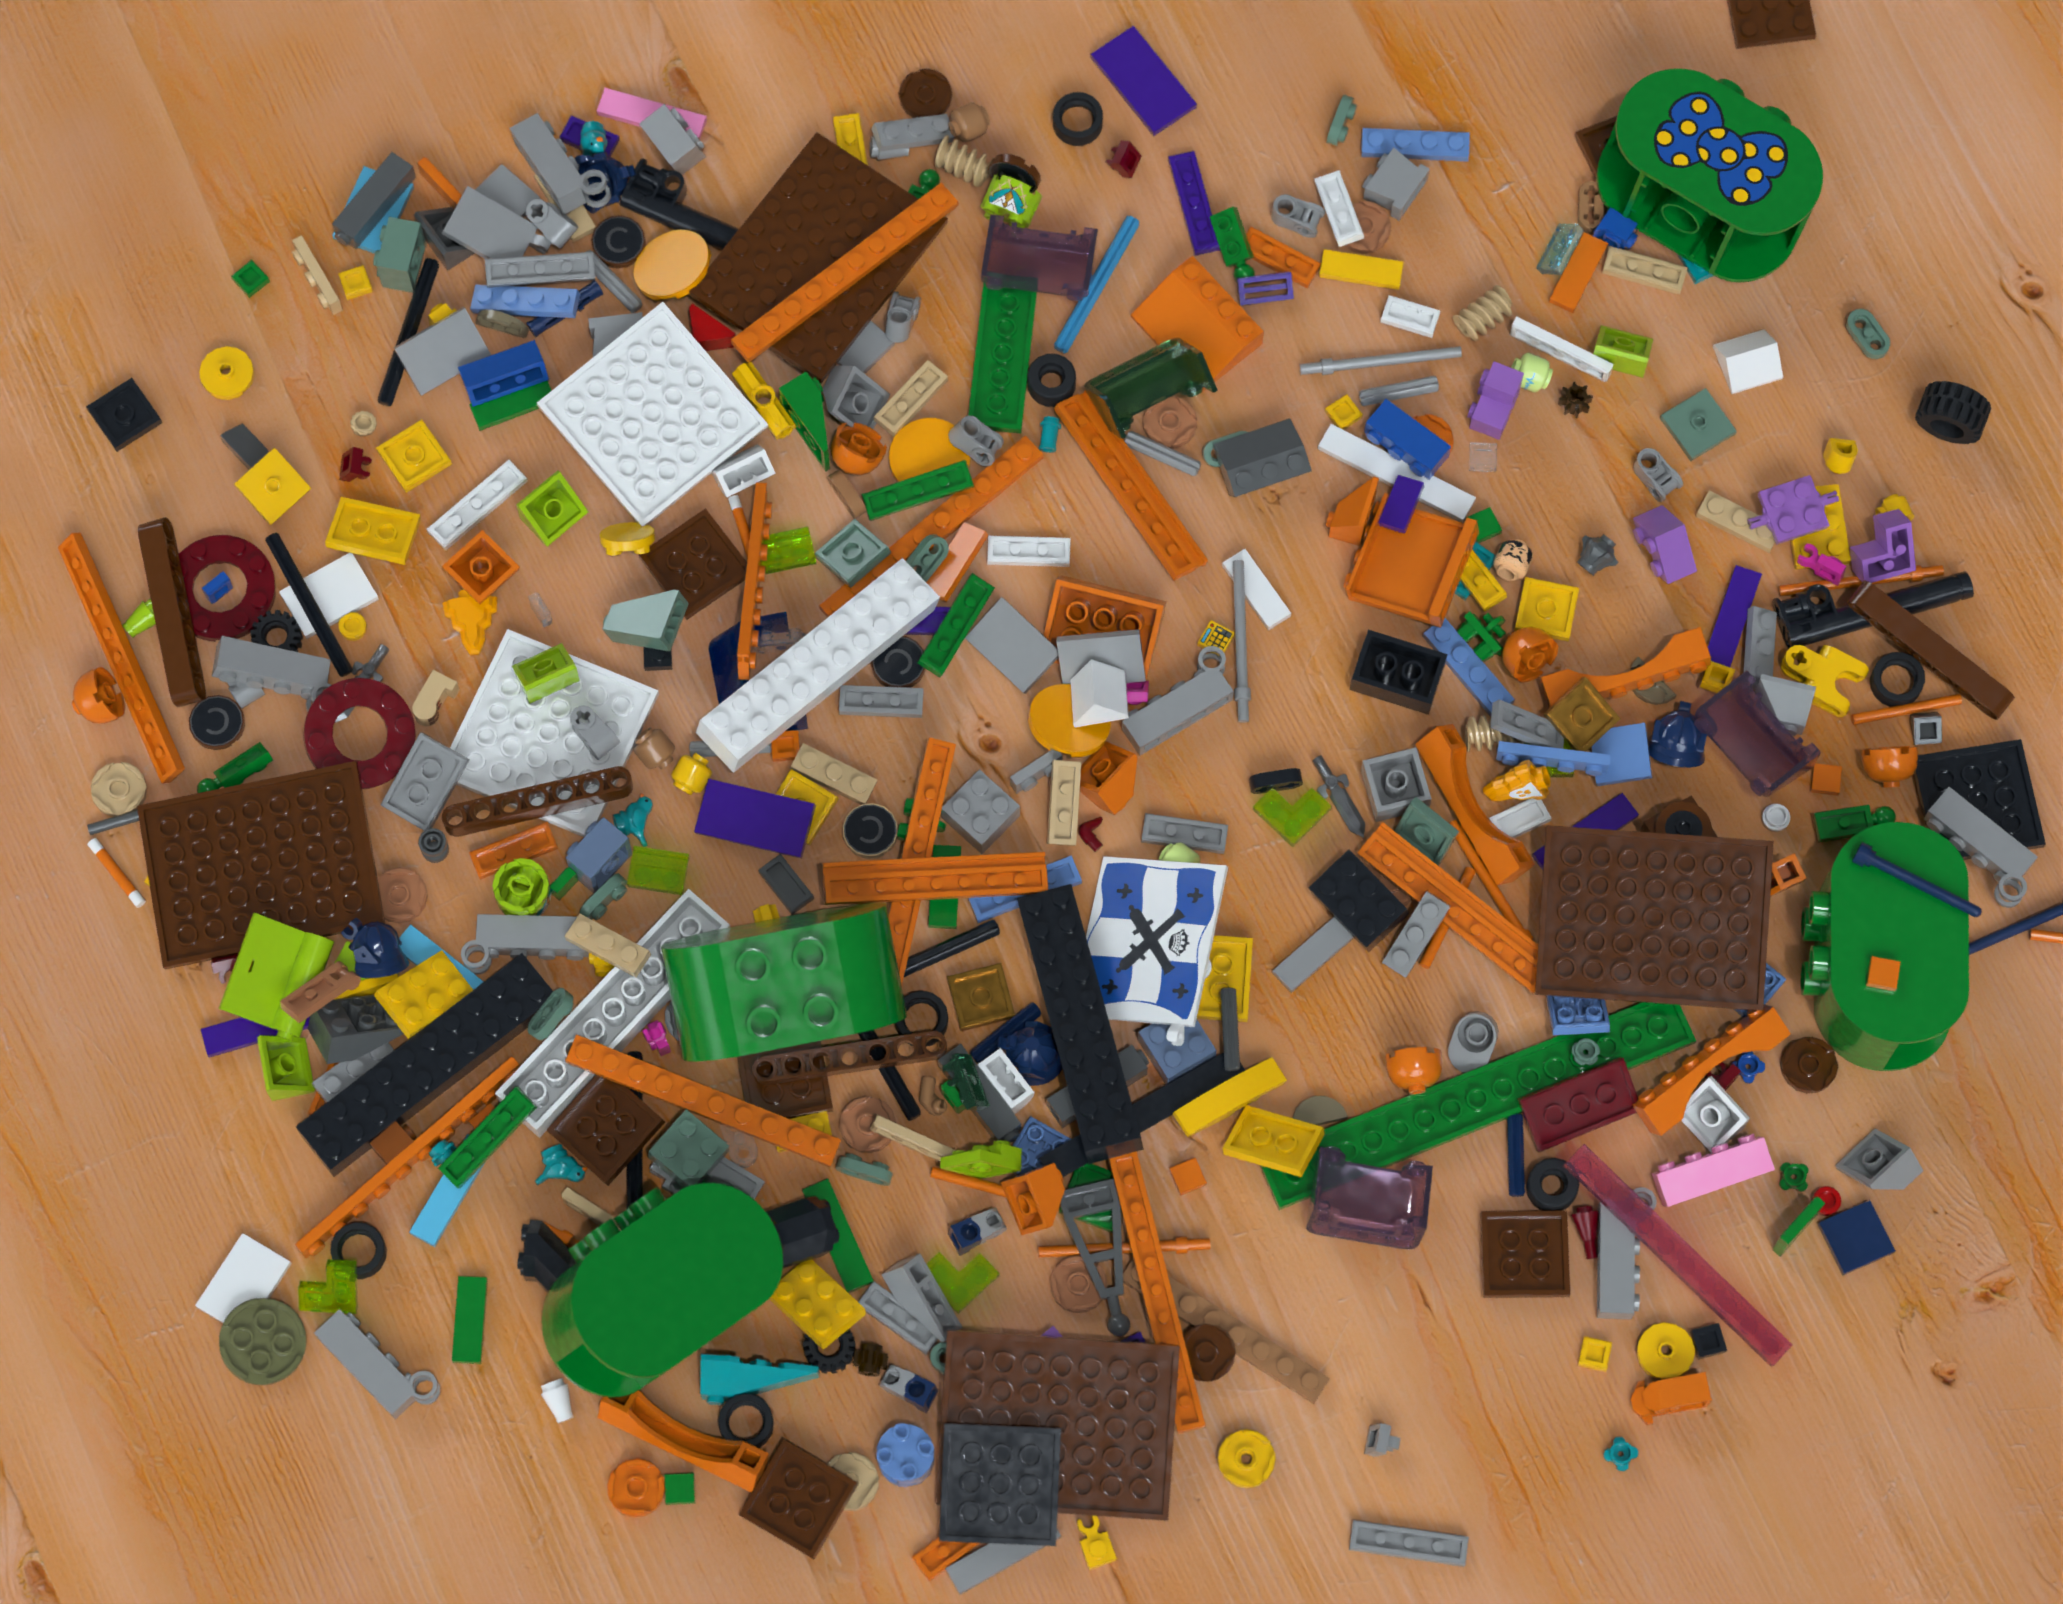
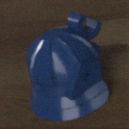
M607 152L593 156L578 155L575 157L580 175L589 170L603 172L611 192V198L606 205L595 208L585 203L583 204L590 213H595L605 206L620 202V197L628 183V178L636 175L634 165L623 166L621 162L607 156ZM597 176L588 178L589 185L597 182L601 183L602 181ZM603 190L598 194L589 195V199L599 201L605 197L606 192Z
M1680 701L1678 711H1672L1661 720H1655L1652 735L1648 740L1649 753L1652 758L1671 766L1684 768L1697 767L1704 763V747L1708 731L1703 730L1696 716L1690 713L1691 703Z
M355 918L349 923L354 931L346 927L341 932L344 938L353 939V942L348 947L354 952L356 962L355 973L360 978L386 977L402 972L409 966V961L400 947L402 942L399 940L397 932L390 925L378 921L362 925V922Z
M1026 1021L1025 1028L1016 1031L1012 1035H1008L1007 1038L998 1037L997 1048L1006 1050V1056L1019 1069V1073L1028 1085L1038 1086L1046 1084L1055 1079L1063 1068L1052 1027L1038 1021Z

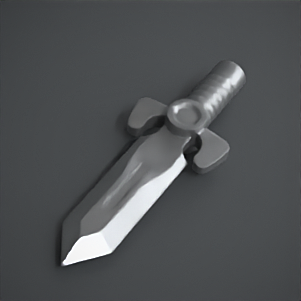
M380 644L368 663L363 665L358 661L355 662L352 674L356 675L360 670H363L355 678L370 679L374 677L373 680L381 682L383 677L376 670L389 652V648ZM354 707L344 710L337 717L335 723L348 718Z
M1322 755L1313 759V763L1325 782L1324 785L1318 787L1317 792L1324 799H1327L1326 789H1329L1331 791L1330 798L1349 830L1364 838L1365 822L1345 790L1349 786L1347 775L1334 776ZM1338 782L1342 783L1345 788H1341Z

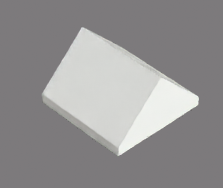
M1764 329L1713 345L1731 395L1783 378L1778 344Z
M1091 659L1070 680L1074 728L1129 718L1125 670Z
M1710 1076L1691 1095L1682 1122L1712 1153L1711 1147L1728 1143L1745 1128L1750 1118L1717 1081Z

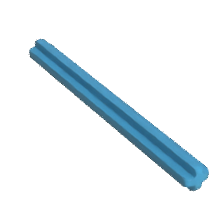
M1132 216L1125 218L1055 342V349L1065 354L1070 349L1138 229L1139 220Z

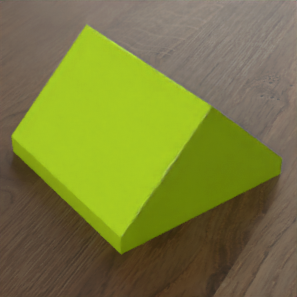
M1601 325L1593 354L1614 364L1612 370L1643 378L1653 339Z
M558 470L516 505L520 519L545 546H549L588 513V510Z
M562 643L512 665V669L529 704L580 681L576 665Z
M260 1035L257 1037L266 1091L272 1101L315 1092L312 1086L313 1077L306 1038L294 1037L293 1041H289L279 1036Z

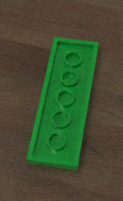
M984 274L968 415L976 417L993 431L1022 433L1038 279Z

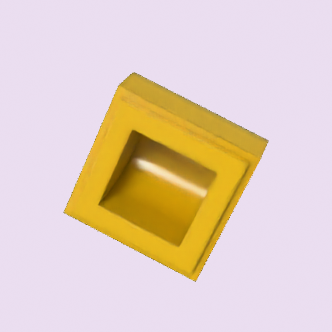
M1711 661V665L1707 666L1699 688L1726 697L1736 669Z

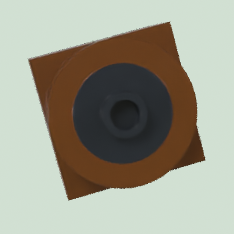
M1692 795L1680 802L1668 805L1660 813L1645 820L1640 832L1718 837L1712 828L1709 816L1698 806Z

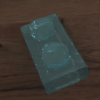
M1558 224L1536 268L1542 274L1561 275L1575 247L1578 245L1584 229L1579 224Z

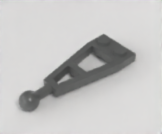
M1114 1179L1065 1190L1060 1205L1066 1226L1101 1300L1107 1299L1111 1314L1108 1320V1329L1115 1336H1123L1130 1330V1320L1126 1315L1122 1314L1118 1296L1124 1294L1121 1209ZM1112 1210L1113 1249L1089 1254L1074 1219ZM1114 1259L1115 1287L1105 1289L1094 1264Z

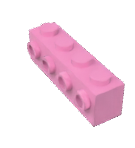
M1754 1133L1738 1138V1144L1728 1146V1143H1722L1711 1147L1712 1153L1702 1156L1701 1152L1685 1156L1686 1162L1675 1165L1674 1161L1659 1165V1171L1652 1173L1662 1206L1669 1207L1775 1170L1764 1137H1755Z

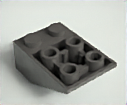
M374 995L332 1000L310 1016L308 1030L327 1064L354 1061L404 1034Z

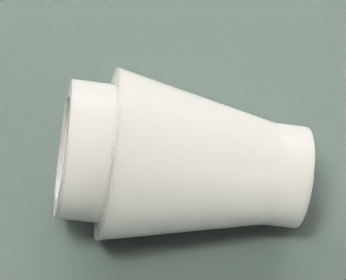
M563 1378L541 1386L543 1391L541 1396L555 1416L557 1423L574 1417L571 1409L568 1384H564Z

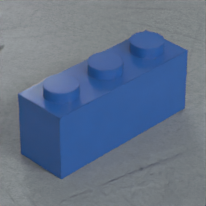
M535 340L458 367L472 407L549 380L543 358Z
M1387 399L1383 401L1365 425L1364 433H1366L1367 438L1376 445L1381 444L1394 459L1404 461L1409 465L1411 471L1419 477L1424 476L1430 480L1449 457L1451 450L1449 444Z

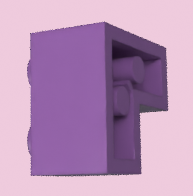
M1493 361L1490 370L1485 368L1477 392L1481 397L1478 404L1472 403L1467 415L1471 419L1470 429L1500 440L1520 393L1524 376L1523 372Z
M1663 505L1633 518L1635 529H1633L1634 537L1638 544L1642 543L1652 555L1653 561L1650 565L1656 577H1660L1667 584H1670L1697 572L1685 525Z
M1899 509L1874 515L1875 540L1850 547L1852 572L1862 582L1866 580L1872 583L1916 571L1912 523Z

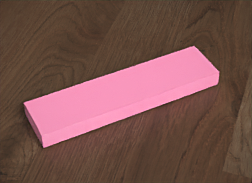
M605 88L597 108V115L641 127L639 123L664 104ZM666 105L669 110L675 108L689 125L685 129L686 131L691 129L699 139L701 138L707 121L705 115Z

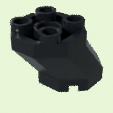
M816 1196L808 1197L766 1211L780 1238L783 1252V1269L810 1259L822 1257L832 1251L833 1245L839 1241V1231L835 1226L830 1204L825 1199L820 1200Z
M530 1220L529 1224H523L521 1241H524L525 1248L524 1252H519L518 1256L520 1275L524 1277L525 1281L537 1282L548 1293L556 1279L576 1262L569 1253V1248L542 1221Z

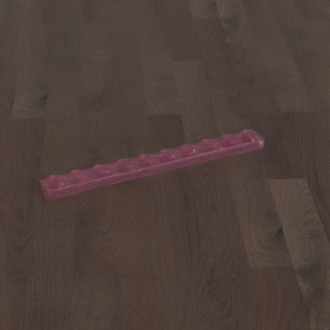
M1585 1144L1567 1160L1563 1166L1765 1362L1772 1367L1789 1350L1792 1344Z

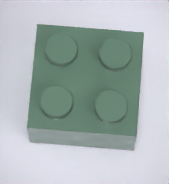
M389 217L387 226L383 225L381 229V248L376 250L373 264L377 267V277H380L382 287L414 293L427 245L420 222Z
M686 1109L649 1150L648 1158L680 1186L685 1188L702 1183L727 1155L729 1145Z

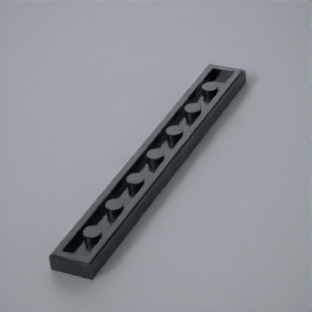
M1223 1052L1132 1104L1139 1132L1142 1133L1170 1117L1174 1111L1202 1094L1244 1072L1243 1065L1240 1062L1239 1070L1226 1071ZM1081 1135L1038 1158L1041 1166L1055 1163L1062 1177H1065L1088 1164Z

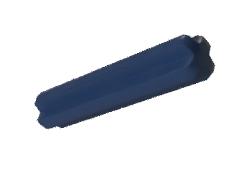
M1033 1002L1027 1005L970 1051L972 1059L979 1064L999 1049L997 1048L998 1037L1007 1038L1008 1035H1012L1016 1031L1025 1028L1026 1021H1035L1041 1016L1039 1007Z
M1517 1113L1509 1116L1507 1119L1509 1195L1511 1197H1522L1525 1194L1523 1115Z

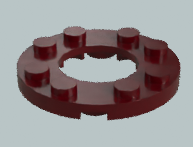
M215 535L197 540L179 553L195 637L212 642L220 640L222 636L239 639L253 630L252 624L254 621L259 622L257 617L262 615L264 618L267 616L266 612L271 611L276 596L275 575L267 557L251 542L231 535ZM231 564L242 571L247 581L246 594L242 601L233 609L224 612H213L201 607L196 601L193 592L194 582L199 573L209 565Z
M368 678L346 679L326 688L311 704L303 727L305 750L315 769L356 761L358 763L362 789L374 788L393 779L408 756L416 737L414 719L404 699L388 685ZM355 706L367 707L377 712L384 720L387 729L386 743L382 751L374 758L364 761L352 760L344 756L335 746L332 737L333 725L337 717L344 710Z

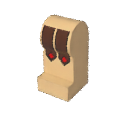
M433 670L414 701L412 708L416 721L422 726L435 724L439 717V710L447 696L455 699L460 691L458 683Z

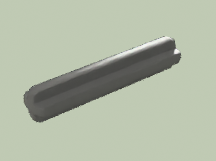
M1223 988L1221 990L1224 1066L1226 1071H1237L1240 1069L1236 989Z

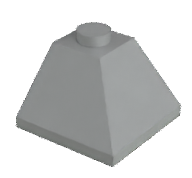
M854 365L835 366L823 387L828 412L840 422H847L846 426L853 427L856 422L874 429L876 425L874 416L882 409L890 396L887 391Z
M1761 674L1754 690L1753 698L1774 729H1778L1781 733L1789 736L1802 735L1816 687Z
M1877 1129L1869 1133L1835 1165L1837 1170L1871 1189L1904 1190L1924 1171L1910 1147Z

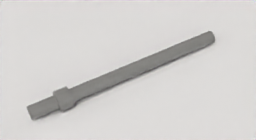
M1459 346L1342 360L1326 358L1321 359L1320 362L1299 364L1300 375L1314 373L1330 375L1334 374V371L1458 358L1462 357V351Z
M1235 560L1233 561L1237 688L1234 689V698L1238 705V722L1246 723L1249 722L1248 701H1251V688H1248L1244 561Z

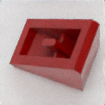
M692 303L689 311L693 337L705 351L734 348L731 344V339L736 336L735 332Z

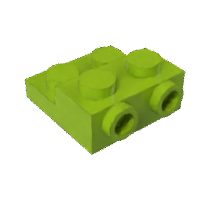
M1004 1140L994 1141L993 1145L990 1146L974 1145L971 1150H956L952 1152V1155L940 1157V1169L979 1179L1021 1171L1022 1149L1010 1146V1142Z

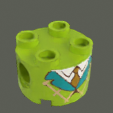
M994 175L980 205L985 211L984 217L995 223H998L999 220L1008 222L1010 229L1023 233L1024 229L1030 226L1042 196L1037 190L1034 195L1030 193L1031 186L1017 179L1002 175L1000 180H998V175Z
M524 858L514 859V861L502 865L494 876L493 891L499 909L505 915L540 916L549 906L552 892L548 877L541 865L533 860Z

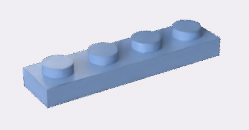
M1363 128L1361 157L1381 158L1383 154L1388 155L1394 147L1407 159L1468 162L1470 133Z
M475 285L470 309L473 314H478L481 310H495L516 316L576 318L580 293L578 289L487 287V285Z
M1446 618L1441 628L1432 626L1423 633V638L1434 650L1448 654L1446 665L1490 717L1492 715L1493 702L1500 699L1509 704L1514 703L1515 699Z
M1499 741L1496 760L1502 761L1505 765L1514 766L1529 759L1536 767H1555L1561 772L1580 770L1592 776H1600L1602 773L1607 774L1610 764L1609 754Z
M1072 855L1046 865L1049 890L1069 884L1072 887L1082 884V879ZM1027 895L968 898L977 922L981 923L1019 908L1017 898Z

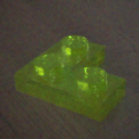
M1271 788L1253 806V811L1292 847L1332 809V806L1313 788L1293 806L1275 789Z
M940 1252L927 1263L948 1303L957 1314L1000 1276V1273L981 1253L960 1272Z
M328 1259L326 1264V1282L300 1281L298 1286L299 1311L336 1313L340 1309L344 1314L349 1312L356 1314L358 1309L356 1261Z

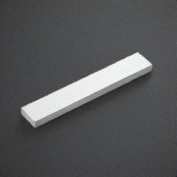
M1330 424L1318 445V450L1371 477L1379 478V481L1392 488L1398 475L1424 482V489L1419 501L1461 523L1464 522L1475 502L1476 497L1435 476H1432L1430 480L1424 476H1417L1404 461L1394 459L1388 452L1333 424Z

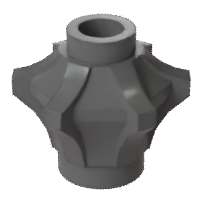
M1603 534L1600 538H1591L1585 535L1582 538L1583 550L1577 563L1594 576L1597 571H1601L1608 566H1616L1619 563L1615 558L1613 549L1616 544Z

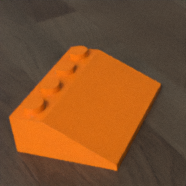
M1193 255L1173 270L1131 314V318L1201 393L1263 344L1264 331Z
M1060 575L1056 580L1044 636L1057 647L1056 641L1058 636L1140 629L1147 681L1167 601ZM1059 658L1054 663L1060 664Z

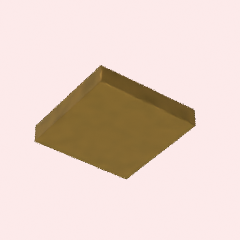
M1582 677L1544 713L1545 717L1573 750L1585 752L1620 720V717L1586 677Z
M1002 963L947 976L961 1031L1009 1020L1015 1016Z

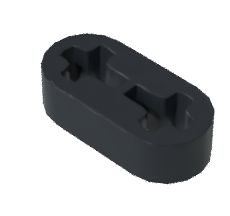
M1290 768L1255 774L1249 778L1251 793L1264 794L1300 787L1303 785L1300 769Z

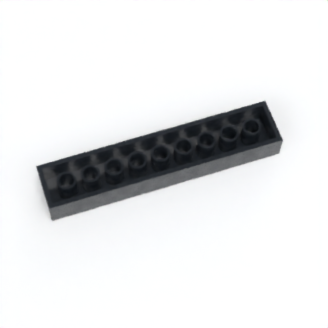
M1069 884L1017 898L1088 1164L1144 1150L1072 885Z
M521 953L298 1124L296 1128L299 1134L332 1176L335 1177L372 1148L370 1142L395 1121L400 1126L526 1030L532 1017L554 991L524 954Z

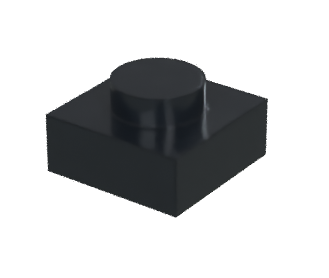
M644 647L645 671L673 670L672 648L669 652Z
M1719 1323L1690 1331L1698 1360L1727 1352Z

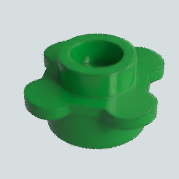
M1783 1163L1780 1167L1782 1180L1779 1182L1781 1189L1788 1190L1791 1188L1797 1189L1799 1192L1805 1191L1808 1187L1806 1182L1809 1171L1808 1167L1805 1164ZM1796 1175L1797 1178L1794 1180L1791 1176Z

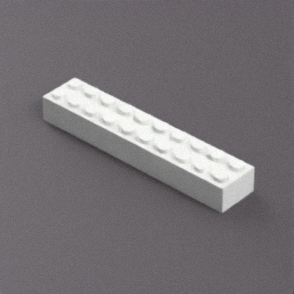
M903 558L900 559L700 719L696 734L734 773L935 610L940 596Z
M688 889L637 943L648 949L651 953L650 958L638 976L634 977L614 967L496 1091L495 1095L498 1102L500 1103L515 1087H519L538 1106L523 1124L540 1138L596 1075L565 1063L575 1036L579 1035L621 1052L671 999L661 946L691 935L729 928L730 924Z

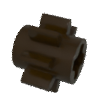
M1573 382L1572 387L1569 389L1566 387L1562 388L1561 394L1564 397L1559 398L1558 405H1564V415L1570 413L1575 418H1578L1579 413L1582 411L1585 413L1589 412L1590 406L1587 403L1592 402L1593 395H1587L1586 385L1581 387L1577 386L1576 382Z
M864 1343L861 1345V1351L854 1350L853 1366L859 1367L858 1373L861 1375L879 1376L880 1369L887 1370L888 1354L882 1353L883 1346Z

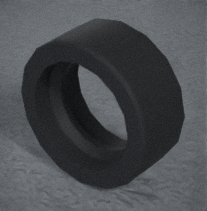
M1073 92L1064 95L1057 101L1053 109V129L1061 141L1071 146H1084L1092 143L1099 136L1103 126V110L1100 103L1093 96L1084 92ZM1073 107L1088 109L1094 117L1093 124L1084 131L1067 129L1062 122L1064 112Z
M1892 652L1883 656L1876 663L1870 677V687L1875 698L1882 704L1890 707L1913 703L1919 697L1925 683V671L1921 663L1913 656L1903 652ZM1901 666L1912 674L1914 684L1908 693L1894 694L1883 686L1881 676L1887 667Z
M927 991L911 992L904 997L906 1012L913 1005L920 1003L929 1004L938 1014V1023L933 1031H938L943 1035L946 1033L948 1013L941 998ZM905 1019L895 1023L896 1030L900 1036L914 1034L906 1026ZM931 1039L927 1042L926 1047L932 1046L940 1040Z
M354 1222L345 1225L336 1232L331 1241L330 1253L333 1263L343 1275L351 1279H365L381 1270L386 1261L387 1248L382 1235L375 1227L367 1223ZM357 1234L369 1237L374 1242L376 1248L372 1261L362 1267H353L347 1264L342 1256V1247L345 1241Z
M747 1393L735 1395L726 1401L720 1410L718 1423L721 1435L725 1440L744 1441L760 1448L771 1437L774 1427L772 1411L765 1400L757 1395ZM742 1406L756 1408L763 1417L761 1431L750 1439H742L735 1436L729 1426L731 1414Z

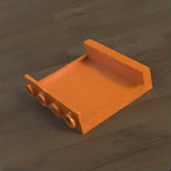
M1384 493L1381 502L1377 501L1375 504L1372 525H1367L1365 529L1363 547L1356 551L1353 561L1355 565L1353 572L1348 573L1345 578L1344 588L1346 589L1348 600L1441 628L1479 534L1477 520L1466 518L1465 523H1461L1415 509L1406 533L1397 532L1379 526L1380 517L1389 498V495Z

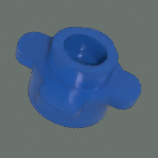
M1752 1051L1742 1053L1738 1061L1732 1062L1741 1070L1740 1075L1747 1084L1752 1083L1754 1077L1765 1070L1764 1062L1760 1061ZM1747 1064H1749V1065L1751 1066L1750 1069H1747V1068H1746V1065H1747Z

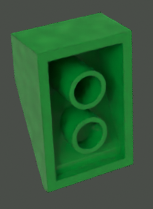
M804 372L779 388L780 403L796 424L795 429L826 472L830 469L822 404L824 398L821 394L823 388L815 377L811 379L808 373Z

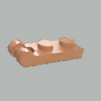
M338 961L280 1001L281 1009L298 1023H301L348 989H356L360 984L361 978L355 972H349L348 967Z

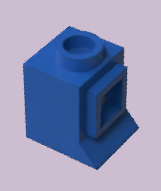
M1610 207L1595 229L1593 237L1600 240L1603 239V241L1608 243L1609 247L1613 246L1623 250L1626 247L1631 249L1638 238V235L1635 234L1638 223L1622 216L1623 214Z

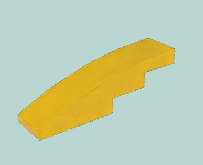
M1273 1057L1177 1109L1173 1112V1116L1186 1136L1189 1137L1232 1116L1235 1111L1284 1085L1287 1079Z

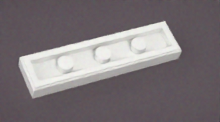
M1516 316L1510 332L1512 337L1603 382L1608 381L1614 364Z
M510 460L506 461L429 526L427 532L445 551L448 550L527 483V477Z

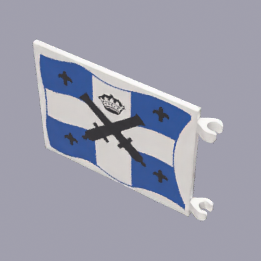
M1103 856L1086 939L1109 1020L1171 1025L1167 1032V1040L1174 1046L1183 1045L1185 1036L1184 1026L1195 1027L1228 871L1227 865Z

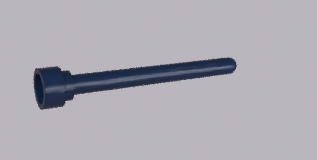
M1864 842L1860 844L1852 860L1853 863L1861 867L1863 865L1867 867L1872 865L1973 917H1979L1982 914L1979 906L1877 856L1876 851L1872 850L1873 847Z
M2063 903L1970 942L1969 955L2063 915Z

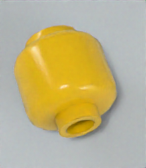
M694 753L692 757L683 755L671 773V777L674 780L673 785L689 795H692L693 792L701 793L708 779L712 776V770L707 766L709 760L697 753Z

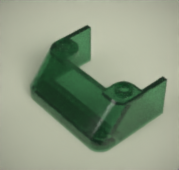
M1180 338L1168 340L1090 379L1084 385L1088 396L1109 431L1121 439L1126 437L1125 431L1131 428L1130 424L1134 421V415L1177 393L1193 397L1200 394L1204 387L1212 393L1218 391L1203 353Z

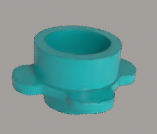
M444 1139L431 1149L429 1156L432 1158L435 1167L442 1164L456 1150L453 1142L449 1143Z
M1616 1437L1613 1440L1612 1447L1605 1450L1603 1456L1606 1461H1611L1617 1466L1619 1471L1623 1472L1628 1469L1630 1461L1637 1458L1638 1450L1626 1442L1623 1437ZM1618 1452H1623L1624 1455L1620 1457Z

